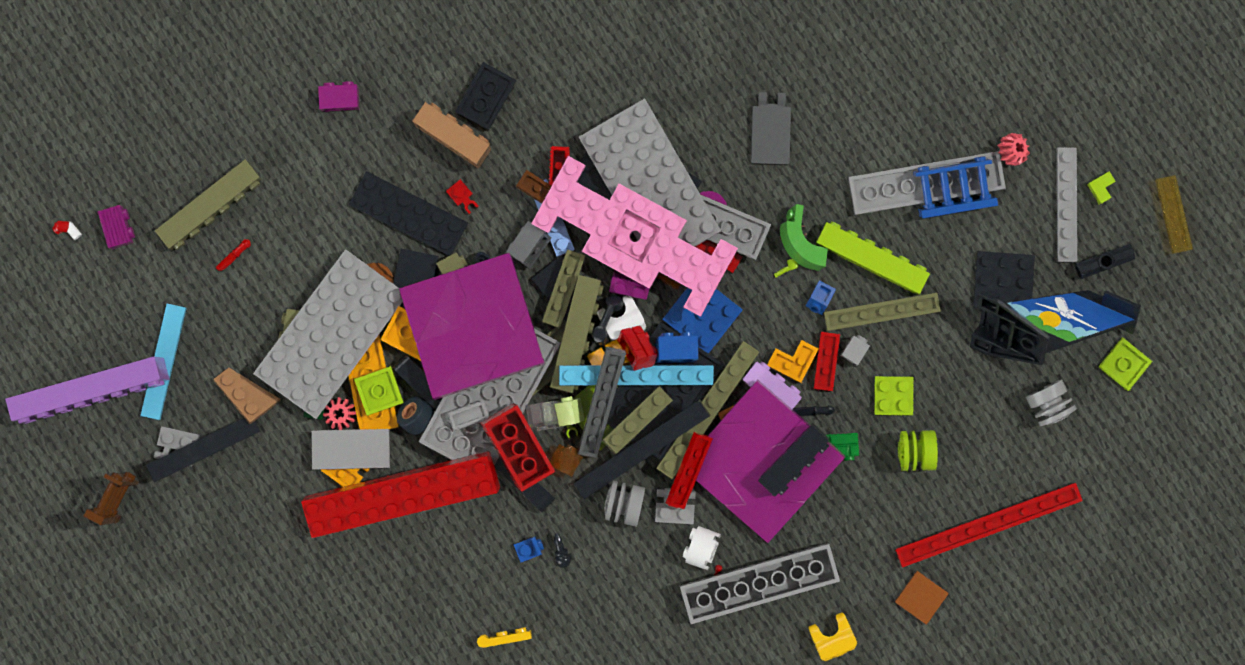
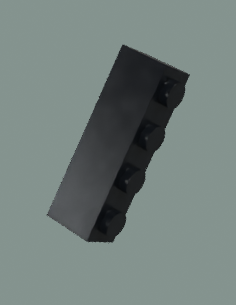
M812 423L759 477L758 482L774 497L778 493L782 495L789 488L787 484L791 480L795 482L802 475L801 470L805 466L808 468L816 460L814 458L818 452L822 454L829 447L827 444L829 438Z

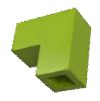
M1110 171L1087 184L1099 205L1111 198L1105 188L1116 182Z

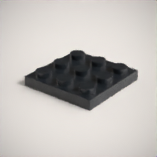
M977 251L973 308L979 309L977 305L981 292L990 294L1005 302L1032 299L1035 255Z

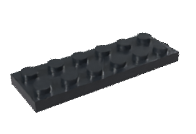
M367 171L349 203V206L448 256L454 253L468 225V222Z

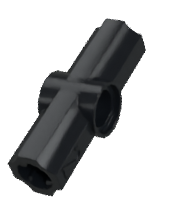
M1127 244L1076 263V272L1080 279H1084L1135 260V253L1131 245ZM1102 257L1108 258L1109 265L1107 267L1102 265Z

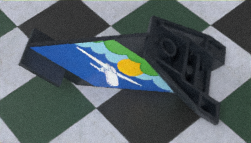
M1086 290L1013 302H1005L990 294L981 292L977 308L982 310L979 326L972 334L970 347L990 356L1043 365L1046 353L1116 329L1134 334L1141 305L1109 291H1105L1103 296Z

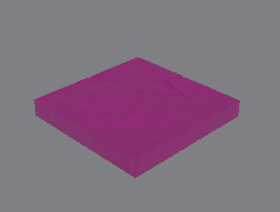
M510 253L399 288L434 400L545 364Z
M757 379L709 433L708 436L713 438L696 481L769 543L843 461L845 455L828 442L829 447L822 454L818 452L814 458L816 460L808 468L805 466L801 470L802 475L795 482L791 480L787 484L789 488L782 495L778 493L774 497L758 482V479L810 424Z

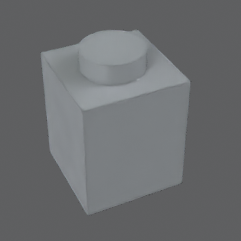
M860 335L857 337L852 336L840 356L858 366L870 345L866 344L868 340Z

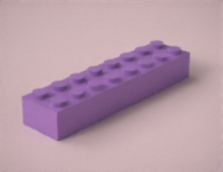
M151 357L6 398L5 400L11 421H18L19 424H28L35 422L36 417L37 419L50 418L55 416L54 412L67 413L73 411L72 407L85 408L91 406V402L102 403L109 401V397L120 398L127 396L129 391L135 393L145 391L146 386L159 387L165 385L164 381L170 379L164 358Z

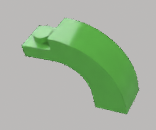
M796 204L787 212L786 220L788 221L780 225V236L783 246L789 256L799 265L811 270L820 271L826 267L828 248L815 246L806 240L801 229L804 206Z

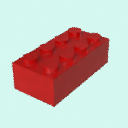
M512 403L480 422L520 491L526 490L555 472L517 404Z

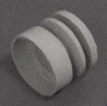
M1062 379L1045 386L1039 392L1035 391L1025 397L1030 408L1039 406L1041 408L1034 415L1035 418L1045 416V418L1038 421L1039 426L1057 423L1067 418L1077 409L1075 404L1068 407L1065 406L1072 401V398H1061L1068 391Z
M613 481L608 490L604 507L605 520L610 521L612 512L616 513L614 522H618L620 515H625L624 523L637 527L645 487L633 485L628 493L626 492V483H622L621 491L616 490L618 482Z

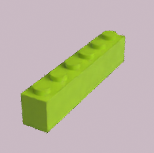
M835 222L825 223L815 243L816 245L828 248V251L916 295L921 293L930 273L926 272L927 268L919 264L914 266L909 263V259L903 256L898 258L892 255L891 250L885 247L880 249L875 246V242L866 238L862 240L858 238L857 233L851 230L846 232L840 229L841 226Z

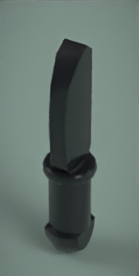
M830 405L826 407L814 406L793 409L799 416L814 414L815 416L820 414L831 415L835 412L834 407Z

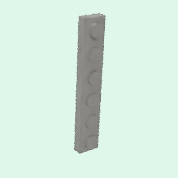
M1056 148L1057 262H1077V148Z

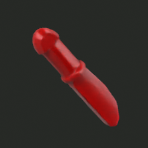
M244 239L236 249L232 250L216 266V269L222 271L227 268L243 251L250 247V240Z

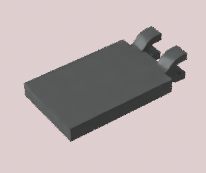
M759 92L758 106L752 107L751 164L789 165L791 107H785L786 93L777 94V104H766L767 92Z

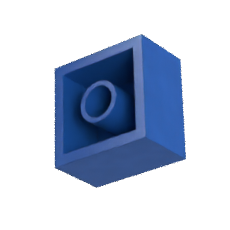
M684 332L679 336H673V333H662L656 339V349L658 352L656 363H695L698 360V336H693L692 332Z

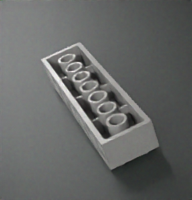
M825 543L679 586L690 624H694L840 582L830 544Z

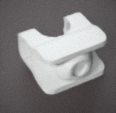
M630 296L623 297V302L626 306L624 315L618 318L610 317L605 330L611 341L618 339L622 329L639 325L643 331L646 329L644 318ZM604 308L597 311L600 321L605 312Z

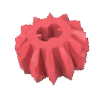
M1010 133L1001 138V143L997 145L1000 148L998 153L1002 156L1001 160L1005 161L1006 165L1012 166L1025 162L1030 154L1027 150L1029 147L1026 144L1027 139L1022 138V134Z
M338 397L337 404L334 400H330L332 407L326 405L325 409L330 411L329 413H323V416L330 417L325 421L326 424L333 421L332 429L337 426V423L338 429L342 430L343 424L346 428L350 427L347 422L348 420L355 422V419L350 417V415H356V411L350 412L354 404L347 406L348 399H345L342 403V399ZM343 409L344 417L337 419L336 410L340 411Z

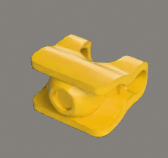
M842 612L836 615L838 632L834 636L828 637L823 635L816 624L809 626L810 635L823 661L842 656L854 650L857 645L856 638L846 616Z

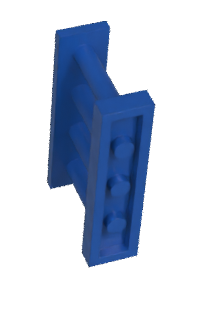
M986 156L975 157L974 161L930 169L929 166L918 167V171H913V175L916 177L921 176L925 203L922 209H918L919 217L928 218L998 206L997 198L991 197V194H989L985 165L992 164V160L986 159ZM977 166L981 195L980 199L972 200L969 193L966 168ZM947 171H959L962 191L961 202L954 203L951 200ZM940 173L944 200L940 206L932 204L929 174Z

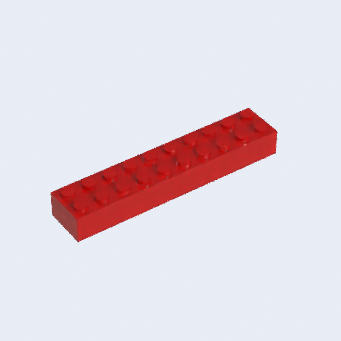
M487 451L305 496L301 503L311 538L496 494L500 489V484L491 452Z

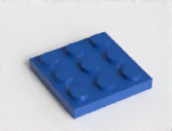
M687 287L662 320L680 334L692 332L693 336H698V347L709 354L743 309L716 289L700 317L684 308L692 292V289Z

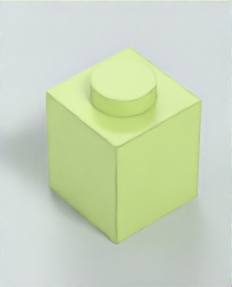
M572 396L563 397L561 402L554 404L559 427L585 421L580 398L573 399Z

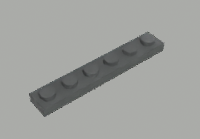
M606 347L579 444L578 455L595 458L598 456L626 356L625 350Z

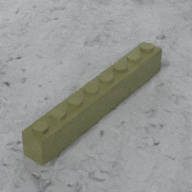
M744 341L741 343L702 400L703 405L710 413V417L676 438L656 469L669 478H674L680 468L693 433L704 434L758 355V350Z

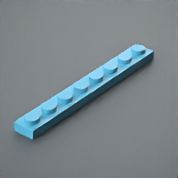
M559 365V385H596L601 365ZM623 365L617 385H713L714 366L653 365L652 367H643L634 371L631 365Z

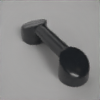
M617 295L609 296L606 299L607 307L600 324L592 331V338L597 345L607 343L609 336L605 329L613 312H617L623 307L622 299Z

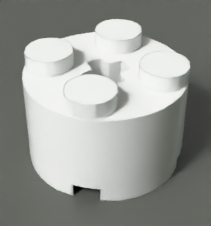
M700 526L697 529L693 528L689 537L692 540L690 547L686 546L683 553L686 563L708 570L709 567L706 565L708 562L712 563L718 547L716 537L720 538L721 534Z

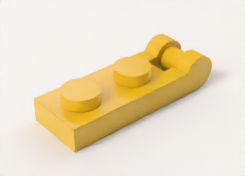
M526 627L515 629V633L508 634L507 631L496 632L494 637L481 635L477 640V644L479 647L484 648L532 639L531 630H526Z

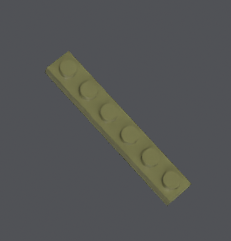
M938 293L827 311L824 312L826 330L832 331L941 312Z

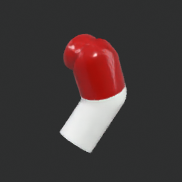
M57 221L52 228L56 234L68 232L74 240L82 236L75 225L69 221Z

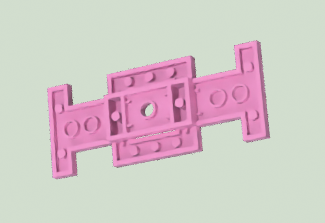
M568 156L531 224L550 233L558 217L591 234L582 252L649 289L659 272L692 289L684 308L701 317L738 248L720 239L712 256L678 238L687 220L621 184H618L610 200L577 183L586 165ZM633 231H638L641 235L640 240L637 242H632L630 239V234Z

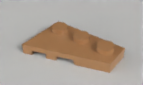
M231 368L226 369L214 378L217 386L249 424L253 423L281 401L280 398Z

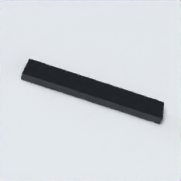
M243 418L146 466L155 483L261 431L256 421L249 424Z

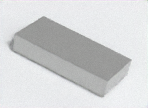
M484 400L447 413L453 431L482 422L490 417Z

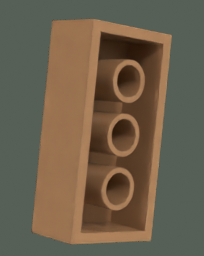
M425 102L412 121L414 125L479 169L491 151L489 141L480 134L478 137L475 136L474 132H472L473 130L467 125L463 124L460 126L456 121L457 119L447 113L445 116L442 114L441 108L431 102L429 105Z

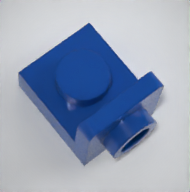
M819 280L805 306L810 308L812 312L822 315L836 289Z
M536 536L514 544L520 562L542 555L541 550H544L541 539H536Z

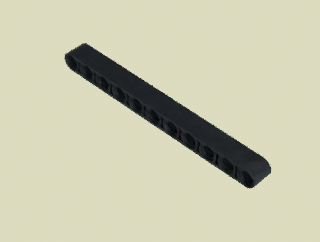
M404 354L392 368L436 410L442 398L437 400L432 398L425 373ZM499 457L494 467L517 488ZM538 482L526 490L520 491L542 513L555 500Z

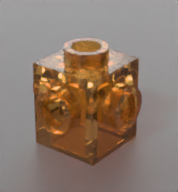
M559 444L550 463L552 467L572 477L583 456L578 455V449L568 444L567 447Z

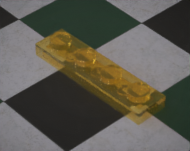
M1176 175L1156 179L1155 182L1172 254L1192 250Z

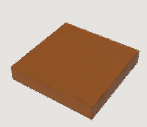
M916 571L895 600V603L927 625L949 593Z

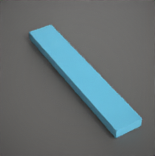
M171 304L166 305L154 356L164 358L169 379L186 312L185 307ZM170 380L164 381L165 385L159 387L147 386L141 416L157 420L161 419Z

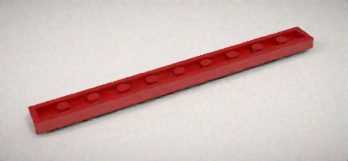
M1072 483L896 548L895 551L903 568L1083 500L1077 484Z

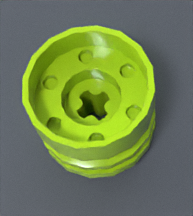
M935 430L921 431L919 439L916 438L915 431H910L909 440L907 431H901L898 442V459L901 470L908 471L909 462L912 471H916L917 462H920L923 471L936 470L938 451Z

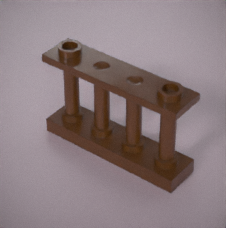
M127 471L125 474L115 472L105 474L104 478L110 480L97 508L87 509L84 517L99 525L118 523L121 515L117 514L119 504L128 487L138 485L139 481L135 480V475Z

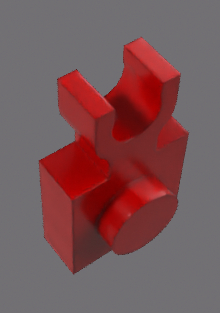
M461 179L446 191L458 206L463 203L465 210L469 214H471V211L468 209L470 204H474L476 208L479 207L475 201L469 199L473 193Z

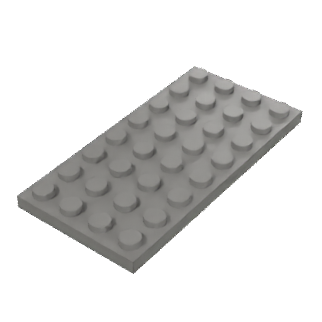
M645 98L579 136L611 195H613L618 184H621L684 218L687 222L678 238L694 247L722 232ZM633 231L634 235L639 241L641 237L640 233L638 231Z
M345 249L253 374L317 419L394 315L397 307L402 304L403 300L399 288Z
M534 328L545 361L544 365L443 397L419 442L451 460L490 451L495 465L499 455L481 423L479 422L453 431L447 413L484 400L489 416L494 415L512 403L517 404L523 414L561 343Z

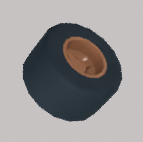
M412 397L405 401L398 410L397 423L410 434H420L427 428L434 415V410L422 398Z

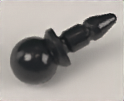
M555 533L556 564L559 567L565 568L569 566L571 557L567 554L568 549H564L562 538L558 533Z

